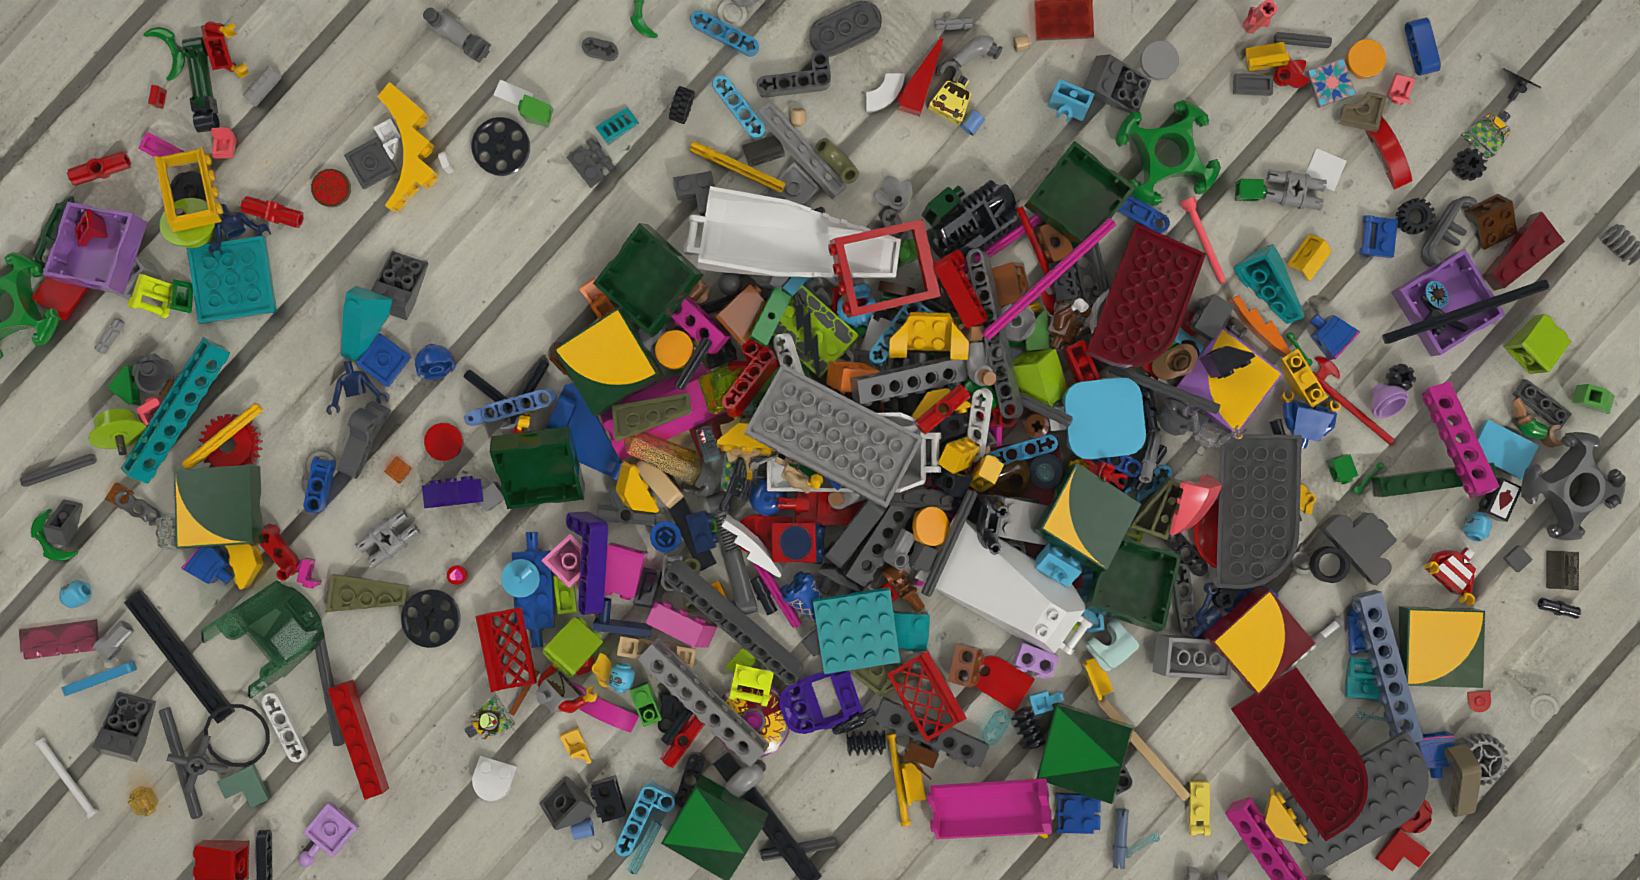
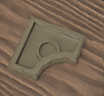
M1367 92L1360 102L1344 104L1338 124L1377 132L1387 96Z

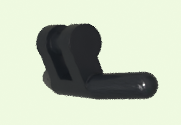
M1426 294L1420 296L1421 301L1430 311L1424 320L1444 314L1442 310L1429 302ZM1454 321L1434 328L1433 332L1440 335L1446 328V325L1465 332L1468 330V326L1462 322Z
M738 457L729 486L719 505V510L722 512L727 509L733 495L744 500L749 499V490L753 488L755 482L741 477L744 464L743 457ZM738 483L743 484L741 491L736 489Z

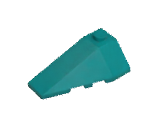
M1274 244L1255 251L1233 267L1241 282L1247 288L1250 287L1260 300L1263 299L1270 306V309L1286 324L1305 317L1284 262Z
M358 286L346 292L342 316V357L357 362L360 360L376 335L380 332L383 324L387 321L391 311L392 298Z
M893 611L898 647L907 651H927L930 615L920 612Z

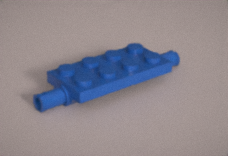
M526 532L527 549L524 552H512V561L525 559L532 562L539 571L540 582L538 588L531 595L521 598L514 597V608L522 607L526 629L531 631V648L543 647L542 630L544 628H555L553 572L541 561L552 550L540 551L538 549V532ZM515 612L514 614H515V625H516L518 619H517V614H516V612Z

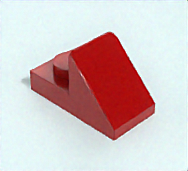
M86 210L74 229L77 246L86 247L93 237L108 238L105 221L91 210Z

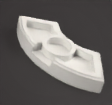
M886 73L884 82L879 88L866 92V113L876 112L889 106L898 97L904 83L905 74Z

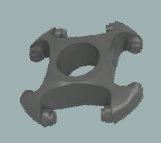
M1586 432L1565 433L1561 440L1565 446H1570L1569 450L1551 469L1543 474L1542 468L1538 464L1526 468L1521 487V497L1528 504L1537 502L1541 493L1548 499L1558 522L1557 524L1549 525L1547 533L1552 538L1565 541L1582 539L1585 530L1580 526L1581 522L1603 501H1605L1604 505L1609 509L1621 504L1626 486V477L1618 469L1611 470L1608 480H1606L1597 467L1592 455V450L1600 446V440L1597 435ZM1576 476H1579L1578 490L1570 498L1569 488L1571 482Z

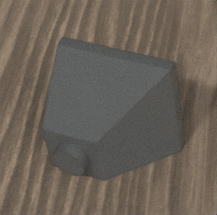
M567 776L539 803L555 830L583 822L595 809L588 795Z

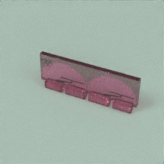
M97 619L19 629L20 653L23 652L24 659L27 660L40 658L41 656H58L60 653L61 655L78 653L79 650L80 652L95 651L93 646L99 640Z

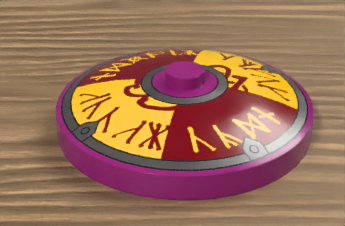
M742 685L737 687V691L761 696L763 694L761 689ZM771 685L768 704L765 707L761 706V703L737 698L735 700L729 699L730 689H728L721 698L770 744L761 757L767 756L780 748L790 732L780 709L782 692Z

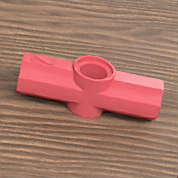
M1265 0L1258 7H1251L1248 17L1243 21L1242 28L1246 30V33L1253 34L1261 27H1268L1271 17L1277 12V5L1274 4L1273 0Z

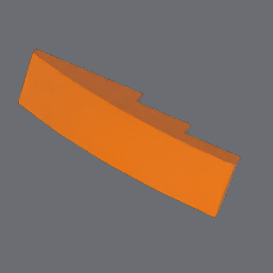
M593 277L578 288L598 318L601 319L615 310L616 307L593 284L596 280Z
M1240 295L1228 300L1229 303L1234 305L1233 310L1239 319L1267 347L1282 357L1290 353L1273 321L1265 323L1256 308L1248 310Z

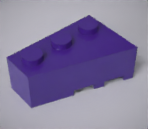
M473 476L461 477V481H457V478L445 479V483H441V480L429 481L430 485H422L424 509L484 502L481 479H473Z

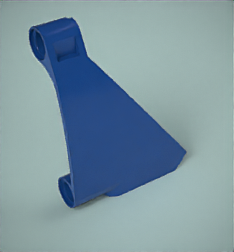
M573 383L564 385L546 425V429L570 426L579 463L618 481L623 461L619 459L597 417L592 415L578 389Z

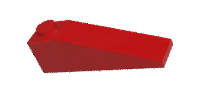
M940 38L905 86L904 92H899L896 102L900 104L898 110L920 117L942 47L943 38Z

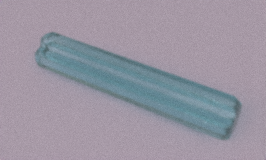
M652 821L628 868L630 873L634 875L638 873L662 826L660 822Z

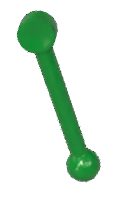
M1292 332L1287 333L1286 337L1292 341L1296 349H1299L1307 364L1311 366L1313 361L1307 358L1294 339V334Z
M1382 462L1377 463L1376 468L1361 482L1359 486H1354L1353 491L1355 493H1360L1362 491V487L1377 473V471L1382 470L1384 468V464Z

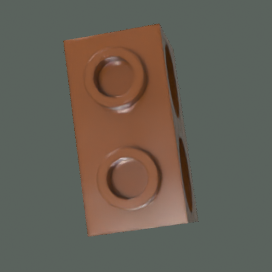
M963 643L956 644L947 682L969 688L974 687L980 677L978 669L979 665L983 663V649ZM968 651H970L973 656L971 661H968L966 659V653ZM963 670H966L968 673L967 680L962 678Z

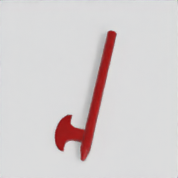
M1021 206L1016 211L1043 273L1046 275L1049 272L1048 262L1024 207ZM1044 290L1041 293L1043 304L1046 310L1053 316L1054 304L1058 302H1054L1053 291L1049 295Z
M1314 358L1319 363L1320 370L1317 374L1314 372L1313 374L1323 390L1389 445L1393 443L1395 439L1324 381L1328 375L1340 378L1337 366L1327 358Z

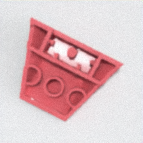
M1209 474L1201 476L1200 481L1197 483L1189 480L1181 482L1180 488L1183 489L1181 498H1177V503L1180 506L1174 513L1170 535L1186 531L1197 524L1214 504L1223 484Z

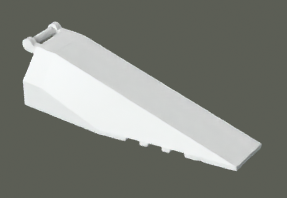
M710 186L705 217L698 215L689 216L690 228L687 246L684 247L683 253L699 256L698 269L715 272L774 277H837L833 271V256L830 255L828 250L829 241L838 237L870 231V229L848 223L844 219L840 220L831 217L824 212L820 213L811 210L809 207L789 200ZM698 224H704L700 248H696L694 245ZM886 235L845 244L844 248L851 278H895L901 239Z

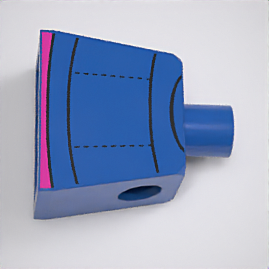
M1316 314L1309 321L1316 328L1311 334L1312 340L1329 360L1336 359L1360 333L1359 330L1335 315L1328 316L1324 320L1319 314Z
M220 546L197 548L181 567L182 570L208 584L215 583L218 579L224 584H228L234 577V575L226 570L230 566L229 557Z
M1447 731L1422 734L1424 740L1416 742V745L1425 759L1427 769H1430L1431 778H1442V767L1450 766L1445 756V748L1454 746V734Z

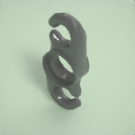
M126 490L120 491L115 495L116 504L131 516L139 517L144 522H147L148 514H155L156 519L149 521L150 526L158 524V519L161 520L159 511L145 500L137 499L132 494H129L128 502H121L120 497L127 495ZM133 504H142L144 508L143 512H134L132 508Z

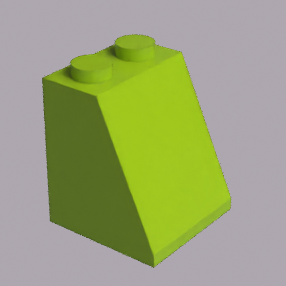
M1546 314L1533 317L1504 346L1509 354L1529 374L1549 372L1572 342L1567 337L1568 334L1554 323L1555 321L1551 316Z
M1056 348L1025 351L1013 360L1018 387L1022 393L1052 407L1068 389Z
M575 616L542 651V654L570 679L603 643L601 640L602 636L597 631H591L587 628L588 624L581 617L577 619Z

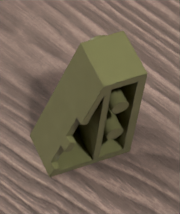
M1168 476L1136 513L1130 526L1167 540L1174 513L1180 506L1177 503V498L1182 496L1183 489L1180 488V484L1183 481Z

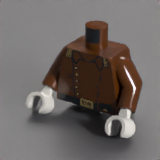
M1076 299L1074 305L1058 301L1048 327V332L1053 338L1050 348H1056V351H1061L1063 344L1072 345L1077 334L1085 331L1087 327L1090 328V317L1084 323V318L1081 315L1082 312L1089 308V305L1083 299Z

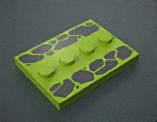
M802 285L794 295L800 294L802 301L805 302L803 306L804 317L811 310L812 339L818 334L820 376L817 377L821 379L828 371L829 361H837L859 335ZM792 296L772 336L775 338L778 334H790L793 338L799 360L816 375L812 348L806 356L804 352V325L798 332L796 329V308L793 306L795 302Z

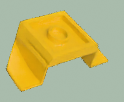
M910 312L906 322L890 338L889 357L907 358V350L950 351V359L968 360L969 341L954 324L950 313Z

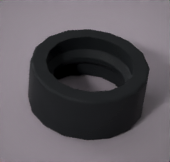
M1325 546L1314 551L1310 557L1309 566L1311 573L1318 580L1327 583H1337L1343 580L1349 573L1350 562L1346 553L1341 549ZM1329 553L1336 555L1340 561L1338 572L1332 576L1324 575L1319 568L1320 559Z

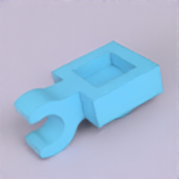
M1045 690L1029 695L1035 715L1054 710L1052 704L1065 701L1061 691L1049 695L1048 691Z

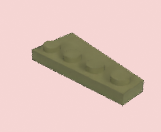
M689 393L613 405L615 441L618 442L692 413Z
M331 574L325 612L405 605L409 585Z

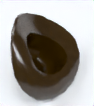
M1016 460L1004 465L996 483L988 488L986 493L988 495L1021 497L1026 492L1030 483L1031 473L1028 464L1025 461Z

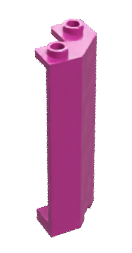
M704 363L699 364L684 390L674 385L680 375L678 374L628 397L620 403L625 404L689 393L692 413L618 442L614 438L612 409L600 416L605 430L608 431L612 439L611 443L621 460L629 458L726 412L722 405L724 396L722 393L718 394L712 381L715 377L710 368L706 369Z
M1044 778L930 785V793H927V803L931 805L933 810V820H930L931 832H934L936 840L1052 834V814L1049 805L1050 796L1047 780Z

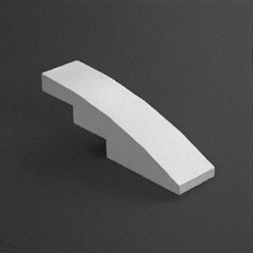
M726 514L722 521V527L735 534L734 543L748 550L747 559L780 578L782 567L779 562H773L772 552L748 528Z

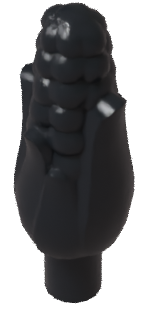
M870 708L861 713L858 711L850 715L848 720L840 722L832 729L833 734L838 735L863 726L868 718L875 715L873 709Z

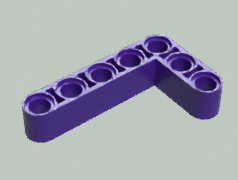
M588 511L569 512L566 515L567 528L582 537L578 599L579 612L581 615L602 613L604 608L608 525L605 520Z

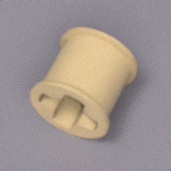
M1027 34L1017 38L1013 37L1016 52L1030 49V40Z

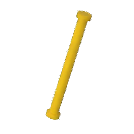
M894 732L887 733L885 736L889 742L901 815L900 826H909L912 823L908 817L896 744L897 734Z

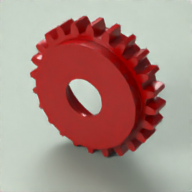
M225 414L224 417L217 416V420L211 419L212 425H205L207 431H201L204 438L198 441L203 442V444L238 417V415L233 414L231 417L230 414ZM250 421L232 436L236 443L235 449L232 452L224 453L218 447L206 457L204 463H211L209 468L256 464L257 462L254 458H260L257 452L263 450V448L258 447V444L263 442V440H258V436L261 433L255 432L258 427L250 426L252 424V421Z

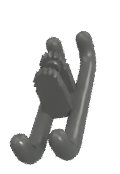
M1463 196L1453 200L1447 206L1421 249V259L1427 266L1432 267L1434 264L1438 265L1441 263V259L1435 254L1436 247L1441 239L1454 246H1459L1460 240L1447 230L1449 229L1461 236L1466 235L1467 231L1453 222L1461 207L1467 209L1470 205L1475 206L1477 204L1475 198Z

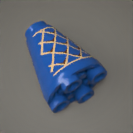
M800 571L793 577L794 580L789 585H784L779 592L782 594L781 598L784 602L816 622L813 599L823 598L813 575Z

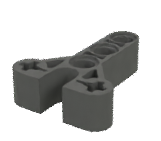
M371 401L366 404L365 409L359 408L353 412L348 421L350 436L340 459L338 471L354 479L359 477L373 441L389 418L391 409Z

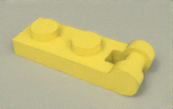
M1189 781V794L1191 795L1189 797V835L1197 836V834H1203V836H1210V782ZM1196 821H1202V826H1196Z

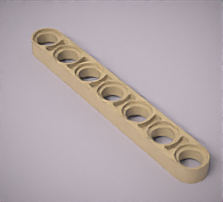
M1102 696V700L1096 702L1109 718L1127 723L1104 696ZM1133 730L1130 742L1183 802L1191 796L1189 792Z

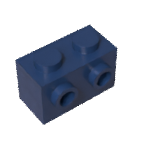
M703 510L687 515L686 519L696 552L700 553L716 548V543L719 541L716 531L712 532L711 524H713L711 514Z

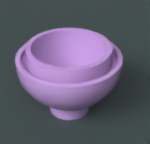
M1385 383L1378 384L1371 391L1373 394L1370 403L1372 414L1376 418H1388L1397 414L1406 406L1409 398L1408 393L1401 387L1386 386Z

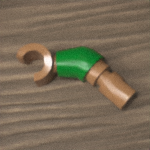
M1520 397L1512 401L1516 409L1511 412L1515 418H1518V428L1526 437L1541 439V442L1547 447L1564 445L1561 440H1556L1554 437V431L1559 430L1561 425L1547 427L1537 422L1530 414H1527L1528 410Z

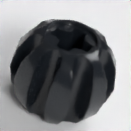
M1401 363L1398 366H1392L1389 369L1390 373H1387L1385 378L1389 380L1388 386L1401 387L1406 391L1413 387L1412 382H1416V377L1413 376L1415 372L1413 368H1408L1406 364Z

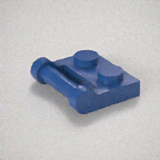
M1364 215L1362 221L1364 222L1362 248H1359V254L1393 258L1398 219ZM1372 224H1376L1373 249H1371L1370 240Z

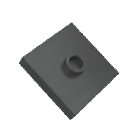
M378 136L344 155L364 190L398 171Z

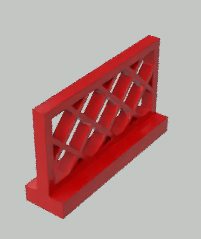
M522 607L475 616L491 692L536 684L537 679ZM515 612L518 619L516 625L509 620L511 614ZM493 616L503 620L499 627L495 625ZM505 624L513 628L510 635L502 630ZM516 631L521 634L522 640L520 643L513 639ZM499 635L507 639L503 646L498 642ZM509 643L517 647L514 654L506 649ZM520 650L525 654L526 659L524 662L516 657ZM503 653L510 658L507 665L502 662ZM513 662L521 666L518 673L510 668ZM523 670L529 673L530 680L526 681L520 676ZM507 672L514 677L510 684H507L505 675Z
M928 651L919 654L886 674L925 742L930 741L959 722L967 719ZM916 661L921 666L920 675L910 672L911 664ZM898 672L906 674L904 685L896 683L893 675ZM909 675L919 677L917 688L906 686ZM922 678L930 681V692L920 689ZM906 688L916 691L913 702L905 699L904 693ZM919 692L929 694L927 705L916 703ZM932 695L940 698L941 704L939 709L929 706ZM915 705L926 708L923 719L915 716ZM928 709L939 711L936 722L926 720ZM942 712L949 714L952 719L951 723L947 725L939 723ZM925 722L935 724L934 733L929 736L924 731Z

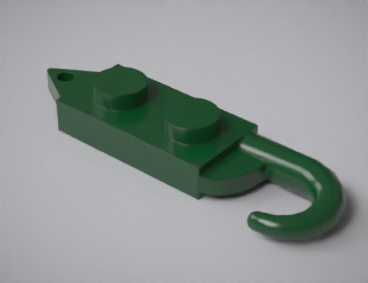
M73 196L68 197L61 203H56L41 234V240L35 251L34 259L43 268L46 265L42 260L43 254L46 249L51 250L67 202L71 200L74 203Z

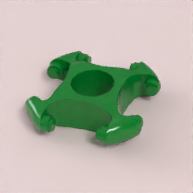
M1182 100L1174 103V111L1179 115L1183 114V120L1176 124L1163 128L1143 129L1138 126L1140 121H1142L1141 113L1136 111L1130 113L1124 119L1116 133L1115 141L1118 147L1127 145L1129 137L1136 144L1143 161L1144 184L1140 185V181H1136V179L1129 180L1128 182L1136 187L1131 195L1148 205L1155 206L1162 203L1161 194L1153 191L1154 184L1173 177H1196L1199 181L1194 185V192L1200 195L1205 194L1211 188L1219 175L1221 166L1218 159L1209 161L1205 167L1194 145L1193 121L1199 127L1209 125L1208 114L1188 101ZM1169 139L1179 146L1181 161L1178 166L1168 167L1158 161L1155 155V145L1158 140Z
M15 252L7 254L5 262L13 267V270L0 278V297L8 292L13 299L14 309L7 320L3 322L0 320V340L17 331L35 328L36 333L32 337L34 345L41 346L47 344L56 332L60 317L56 309L46 310L42 317L35 300L32 299L31 276L34 278L43 276V266L25 255ZM0 349V359H1V358L3 357V352H2V350Z

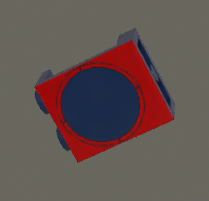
M822 522L772 523L773 562L817 563L823 561L825 556V548L823 546L825 530L822 527Z

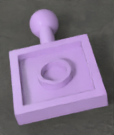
M330 801L303 832L314 844L308 851H304L299 855V864L303 867L312 865L314 855L320 848L331 857H334L357 830L359 825Z

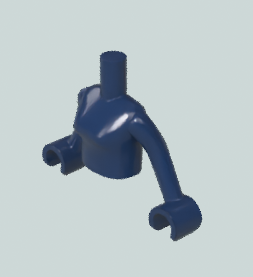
M221 204L223 209L222 222L215 223V244H211L208 247V251L213 258L214 251H220L222 255L223 251L220 248L222 230L226 238L229 239L242 235L246 231L242 221L248 227L257 231L259 236H262L264 231L271 235V231L266 224L258 226L243 213H230L226 204Z
M351 360L345 361L343 363L346 373L338 378L332 404L327 407L326 412L332 415L331 407H335L337 413L340 412L338 402L342 386L346 397L366 393L365 384L376 396V401L381 404V395L386 397L387 402L390 400V396L385 392H379L364 372L354 371Z
M1210 582L1204 585V591L1207 593V596L1196 614L1198 626L1190 632L1194 638H1197L1202 632L1206 633L1223 617L1216 607H1209L1213 594L1218 593L1217 588L1212 589V591L1210 589L1214 583Z

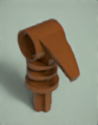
M889 564L880 570L890 584L895 583L892 586L898 588V594L902 593L900 596L902 601L906 599L916 613L924 609V604L915 593L918 589L910 586L912 582H907L908 577L907 575L903 576L906 573L903 569L898 570Z

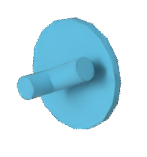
M517 559L508 563L501 575L502 586L507 593L514 597L521 598L531 595L538 588L540 582V574L536 565L525 559Z

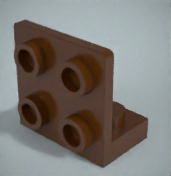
M1496 194L1464 210L1465 217L1477 223L1481 248L1484 250L1517 233L1513 201L1500 194Z

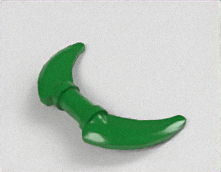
M634 0L635 10L630 18L632 25L640 34L650 38H657L658 34L651 31L643 20L642 7L644 0Z
M161 27L146 31L144 33L145 37H158L168 45L173 57L171 72L166 79L168 81L173 80L181 73L185 63V54L178 49L174 39L175 34Z
M47 509L41 512L32 524L31 537L36 538L43 547V556L54 561H65L75 557L78 551L64 552L54 548L47 541L43 526L52 510Z

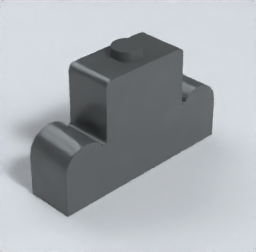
M1363 512L1354 521L1346 515L1336 514L1329 517L1318 527L1336 548L1346 553L1349 562L1369 584L1377 586L1390 574L1392 570L1390 561L1380 556L1396 543L1397 539L1387 529L1388 525L1386 522L1378 519L1375 514Z

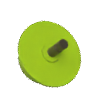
M185 198L174 202L177 216L209 210L207 202L197 198ZM165 211L160 219L161 234L169 243L187 248L203 246L212 238L215 224L173 232L167 222Z
M124 408L111 409L95 417V428L90 432L88 439L90 444L97 448L118 449L119 455L122 456L127 454L126 447L137 443L147 426L137 420L136 414L132 410Z

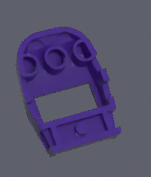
M849 670L824 674V671L807 676L796 682V684L788 686L780 697V709L786 725L789 729L799 734L830 729L832 726L848 720L850 715L858 711L859 713L863 712ZM831 676L843 712L823 718L812 682Z

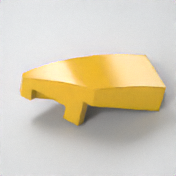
M578 726L560 734V739L567 753L570 754V758H578L586 761L588 764L592 763L589 750Z

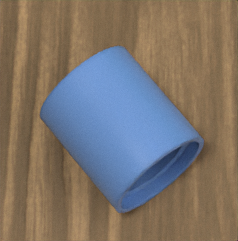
M972 109L960 124V127L966 133L973 136L983 124L985 118L979 112Z
M586 819L581 823L571 825L574 840L594 836L592 819Z

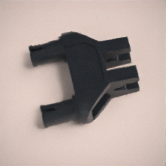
M991 495L984 499L982 496H977L976 504L979 507V514L974 513L973 522L976 526L978 540L985 549H989L991 554L997 555L1001 551V545L998 543L1001 518H1005L1009 510L1005 506V500L1001 495Z

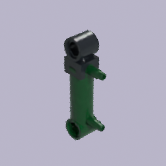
M203 37L183 39L182 48L187 58L192 91L190 105L191 111L194 113V127L198 133L211 131V128H220V121L217 115V100L213 98L208 53Z

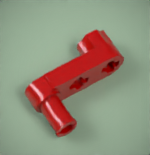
M269 523L262 528L263 544H260V546L279 566L280 569L276 573L277 578L285 581L289 576L297 572L300 560L280 537V528ZM279 548L282 550L280 554L276 552Z

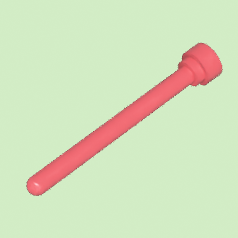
M1195 196L1180 202L1182 209L1189 213L1216 278L1220 284H1223L1226 281L1225 276L1195 209L1197 208V201Z

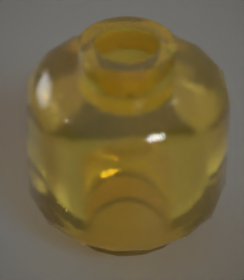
M144 786L133 790L129 794L130 797L127 801L137 816L152 814L159 803V799L150 787Z

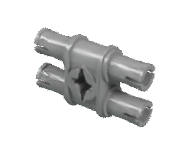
M1269 169L1267 173L1269 177H1266V181L1283 184V190L1266 188V196H1263V200L1279 202L1281 206L1288 205L1298 207V209H1303L1304 207L1319 211L1322 209L1323 204L1320 203H1323L1324 199L1310 197L1306 193L1307 189L1324 192L1326 189L1324 184H1327V180L1311 178L1309 174L1293 173L1290 170L1280 172Z
M402 508L390 518H384L380 524L369 530L368 535L355 543L356 548L360 547L358 550L361 553H364L375 543L379 546L380 550L366 559L368 563L371 562L370 566L374 569L385 559L393 558L394 554L402 548H406L408 542L421 533L419 529L416 530L418 527L415 524H411L402 533L397 532L396 527L409 518L408 514H404L406 512ZM386 535H390L389 542L385 541Z

